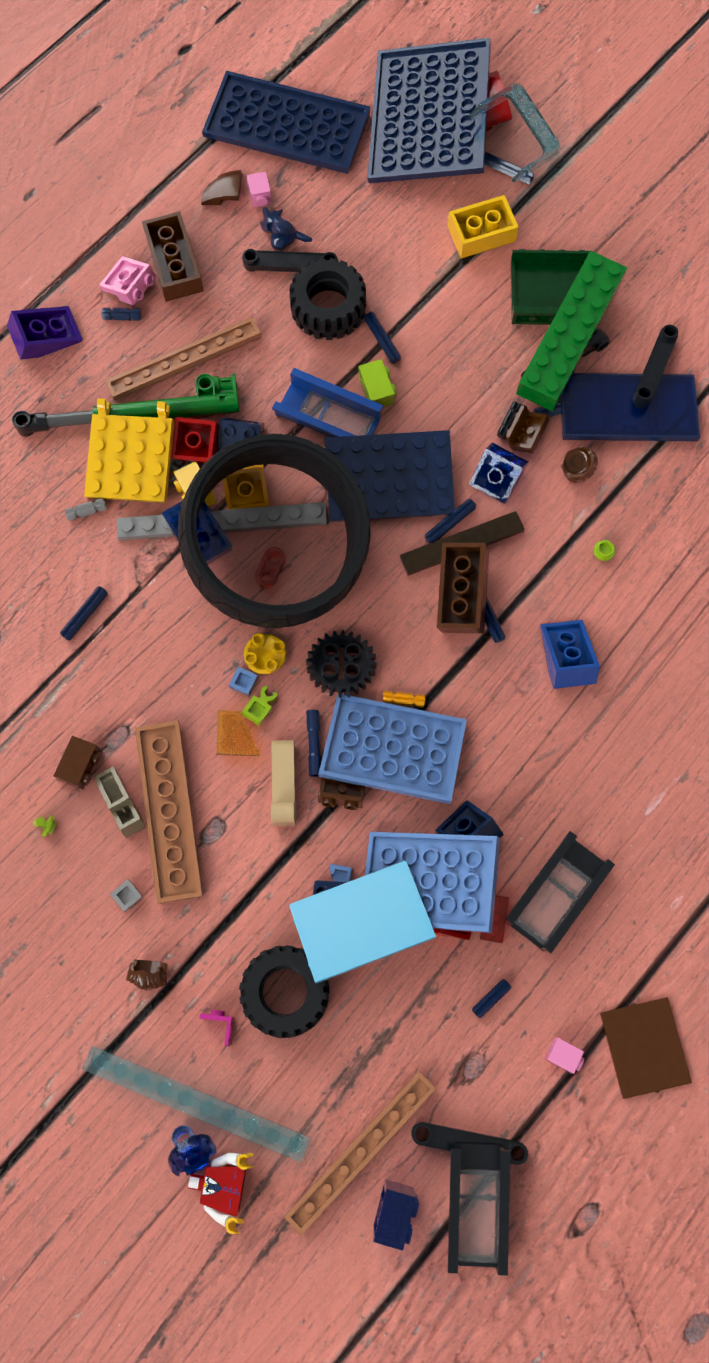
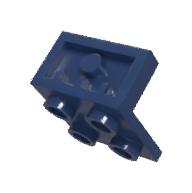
M225 417L220 419L217 452L234 442L260 435L264 431V423Z

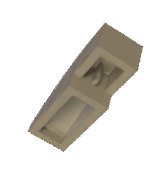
M112 766L94 776L98 788L125 838L146 828L115 768Z

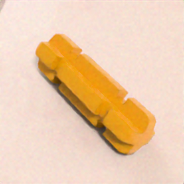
M388 690L383 692L382 700L384 703L391 704V702H395L397 705L412 706L413 704L415 707H424L425 695L422 694L413 696V693H393V691Z

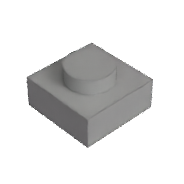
M128 879L110 894L124 912H127L143 898Z

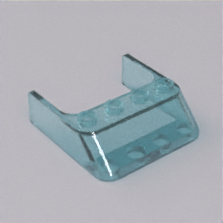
M517 83L482 101L469 115L473 119L509 98L543 150L542 156L525 166L512 179L513 183L555 158L561 152L558 139L524 87Z

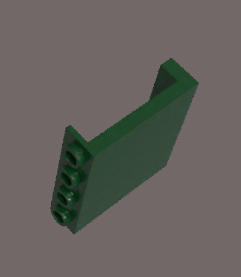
M562 249L513 250L510 261L511 324L550 325L590 251H566Z

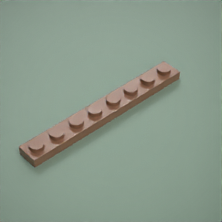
M250 317L105 380L115 401L261 337V332L253 317Z
M420 1071L415 1074L284 1215V1218L300 1235L310 1227L436 1090Z

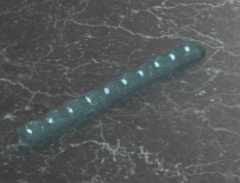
M91 1046L82 1067L87 1072L299 1162L302 1161L310 1137L95 1046Z

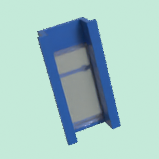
M293 368L290 374V387L281 403L276 401L272 407L275 415L279 417L282 416L328 437L373 435L381 420L383 405Z

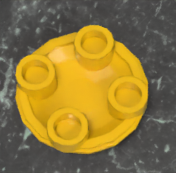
M256 633L245 646L243 655L245 663L252 671L259 674H270L282 667L287 653L284 642L270 634Z

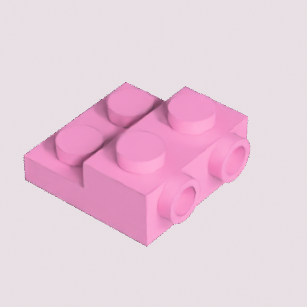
M122 256L99 286L103 291L116 295L120 301L135 305L137 301L143 299L146 289L154 285L156 274L149 264Z

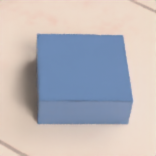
M238 667L229 684V688L249 696L258 679V675Z

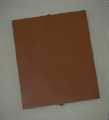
M668 997L640 1004L632 1003L631 1006L600 1013L622 1099L652 1092L659 1093L660 1090L692 1083Z

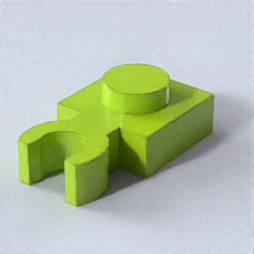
M267 686L261 689L260 698L254 695L241 713L242 716L259 727L272 710V706L269 704L273 703L277 698V692H274L270 697L265 695L268 690Z

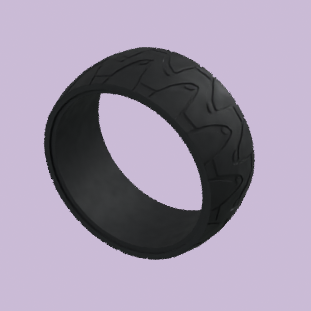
M256 435L224 447L206 461L195 474L183 498L179 512L178 541L180 553L185 568L188 570V575L195 587L212 606L223 614L239 622L256 627H292L309 622L329 612L347 596L362 572L363 564L366 562L371 537L370 520L368 518L369 511L356 479L350 474L349 469L330 451L318 444H314L310 440L293 435ZM254 465H283L311 476L331 494L342 513L347 533V550L344 565L337 580L331 587L303 602L288 605H270L242 597L216 577L201 552L197 538L196 520L200 508L211 490L232 473Z

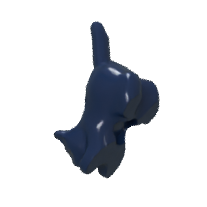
M267 207L262 208L264 221L260 223L263 231L272 234L270 242L274 249L283 250L285 246L290 245L295 239L303 242H312L313 239L297 231L289 221L281 217L283 209L269 211Z

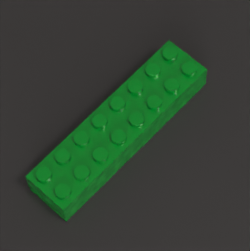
M590 250L523 374L517 388V395L552 412L554 411L615 296L628 267Z

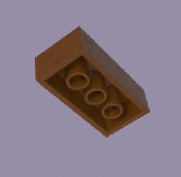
M180 211L142 221L165 301L203 292L201 276Z
M442 543L437 628L442 633L484 634L489 548L486 543Z

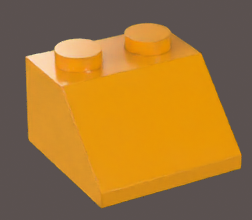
M263 464L246 467L223 479L228 510L269 506Z

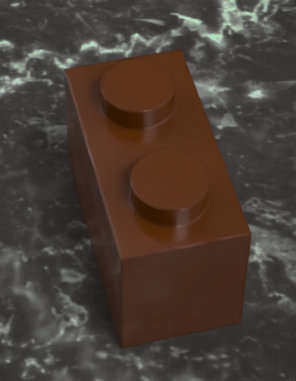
M72 735L54 773V777L59 781L83 790L84 786L88 785L91 780L93 766L97 765L101 758V749L96 744Z

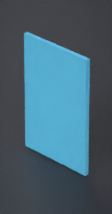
M407 861L289 904L294 924L299 933L315 983L322 982L436 938L431 920L427 915Z

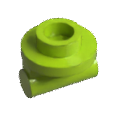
M50 815L47 821L43 817L35 819L33 826L43 828L42 836L46 837L47 834H52L57 822L53 821L54 816Z

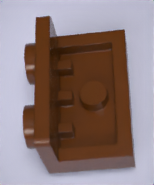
M521 405L519 411L515 414L511 427L506 433V440L511 450L534 453L550 420L548 415L529 412L526 405Z
M321 777L318 803H322L326 807L340 805L348 810H357L363 807L365 786Z

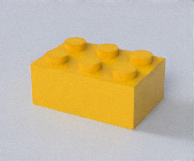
M505 195L450 211L448 215L447 227L460 258L516 242L519 226Z

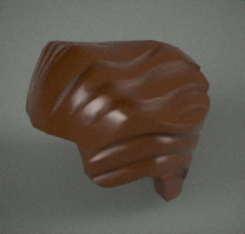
M580 445L566 453L561 467L569 481L580 483L587 478L589 479L594 474V471L597 469L598 458L592 450Z
M135 959L133 963H130L126 980L145 991L162 987L167 984L166 970L168 964Z

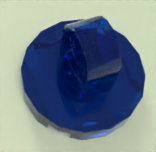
M181 1125L172 1133V1141L175 1148L169 1154L168 1165L176 1176H180L179 1173L186 1172L187 1176L194 1174L211 1162L209 1157L212 1153L215 1155L216 1146L209 1135H194L189 1126ZM181 1134H190L189 1138L184 1139L180 1143L178 1142V1138Z

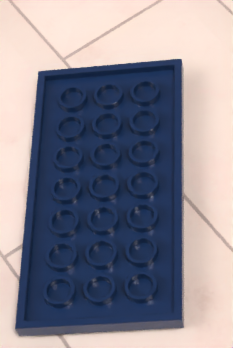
M226 71L202 134L203 137L349 174L370 115L371 107Z

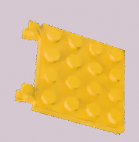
M97 398L98 414H92L84 497L167 503L174 420L169 418L170 405H167L166 402L157 401L158 418L109 415L110 402H107L106 399Z

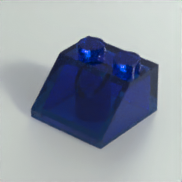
M492 442L485 449L469 485L505 504L521 479L529 461Z

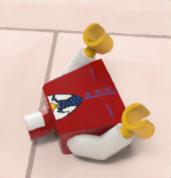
M226 1153L213 1159L211 1164L206 1167L204 1176L190 1175L188 1189L201 1191L200 1204L204 1205V1210L217 1223L226 1227L229 1234H240L236 1230V1223L244 1224L243 1219L234 1218L233 1216L237 1217L240 1211L246 1170L253 1168V1165L250 1166L247 1163V1158L253 1157V1153Z

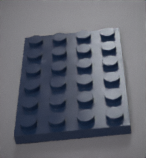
M450 430L325 438V449L334 454L349 469L350 474L354 476L360 486L369 511V520L449 515L455 511ZM328 492L330 522H343L342 513L334 498Z

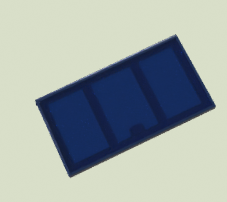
M573 373L560 397L562 406V440L698 441L700 439L694 374H662L650 405L645 409H638L633 404V396L642 374Z

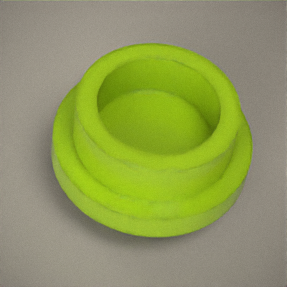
M601 540L594 547V555L601 561H608L615 554V547L608 540Z

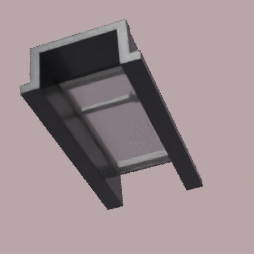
M569 831L506 917L509 926L543 952L548 951L550 954L615 865L609 859L601 860L575 840L577 836Z
M454 1142V1148H451L448 1273L458 1274V1266L496 1267L498 1275L508 1276L510 1150H505L503 1144Z

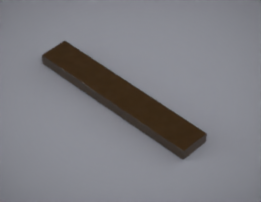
M515 511L401 554L400 559L409 576L441 564L442 543H486L488 546L524 532V527Z

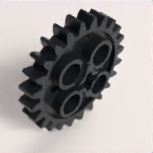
M342 630L341 635H337L333 631V637L326 633L325 640L318 638V645H311L312 651H308V659H306L307 673L310 674V681L315 680L316 688L322 685V693L328 689L330 690V696L334 692H338V696L341 698L342 692H346V695L350 697V691L353 690L356 694H359L358 687L365 690L366 683L371 684V676H375V668H377L376 654L373 653L372 646L367 647L368 640L361 642V635L353 638L352 631L348 636H345L344 630ZM343 647V679L339 680L340 648ZM328 652H335L336 654H334V655H328L327 653H328ZM349 653H356V654H358V655H356V656H350V655H348V654H349ZM327 671L335 672L332 675L326 674ZM355 672L356 675L350 676L347 673Z

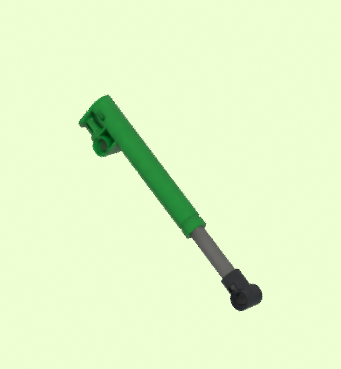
M206 373L200 374L196 379L197 396L111 404L109 415L158 418L157 401L166 402L167 405L171 406L169 418L175 419V417L188 418L239 412L236 374L233 373L232 377L225 378L212 377ZM94 406L93 410L47 414V412L28 414L26 411H17L12 416V423L21 436L28 437L34 432L49 431L50 428L91 424L92 414H98L97 406Z

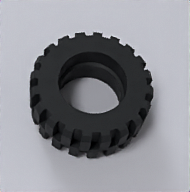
M322 258L318 259V262L312 261L307 263V267L303 266L298 270L299 274L294 275L289 289L292 317L296 321V325L300 329L304 328V333L309 336L313 334L314 338L321 339V337L326 338V340H332L333 337L340 339L343 338L345 333L347 335L351 334L353 327L358 328L361 320L364 319L366 285L361 274L357 273V269L352 265L347 266V262L342 260L338 262L334 258H330V260ZM322 291H336L346 298L342 304L334 308H321L310 301L313 296Z
M275 946L269 950L262 951L259 956L250 961V965L243 972L242 983L240 982L239 990L241 997L239 999L245 1016L262 1033L276 1038L296 1037L311 1030L321 1020L329 1003L330 986L328 979L315 983L311 969L308 966L305 951L294 946ZM280 969H291L298 972L303 977L307 986V997L302 1007L296 1012L287 1015L272 1011L267 1006L263 997V988L267 978L273 972Z

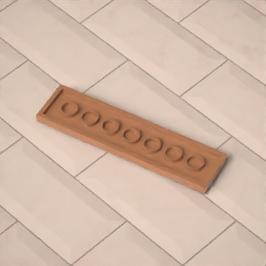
M177 720L135 727L157 904L203 897L180 722Z

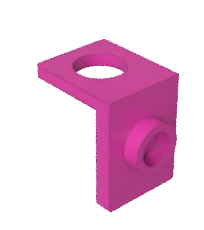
M211 1010V1015L200 1014L199 1019L227 1021L224 1046H230L234 1017L225 1016V1011Z

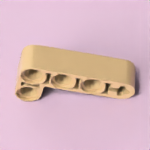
M294 740L272 741L271 822L273 827L296 826Z

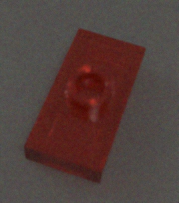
M495 895L492 933L480 932L479 940L503 943L509 897Z

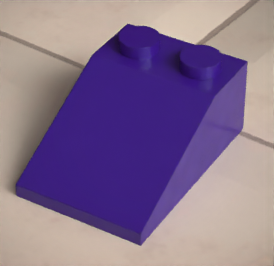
M69 306L11 311L7 323V328L20 360L40 358L80 343L83 340Z

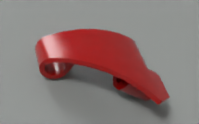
M498 71L489 73L486 132L491 130L493 125L512 120L511 109Z

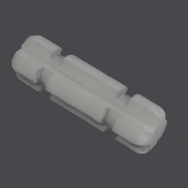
M100 498L96 499L93 503L90 501L77 505L74 509L73 507L65 509L67 519L71 521L77 519V516L81 518L94 514L97 510L99 512L106 510L107 506L105 500Z

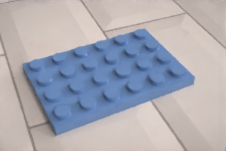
M337 694L319 777L451 804L467 719L354 696L348 697L345 694H342L341 698H339Z
M370 832L365 876L407 861L433 929L492 933L500 838L498 836Z

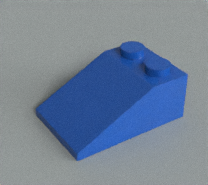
M583 620L541 624L540 629L547 668L553 688L597 684L600 665Z

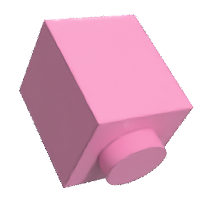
M266 171L247 175L252 206L272 204Z
M556 1037L545 1057L547 1061L572 1074L575 1073V1070L579 1071L585 1058L582 1057L584 1051Z

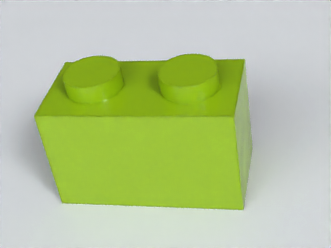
M382 359L359 365L358 376L366 398L383 405V407L394 404V396L397 395L394 383H390V371L388 366H384Z

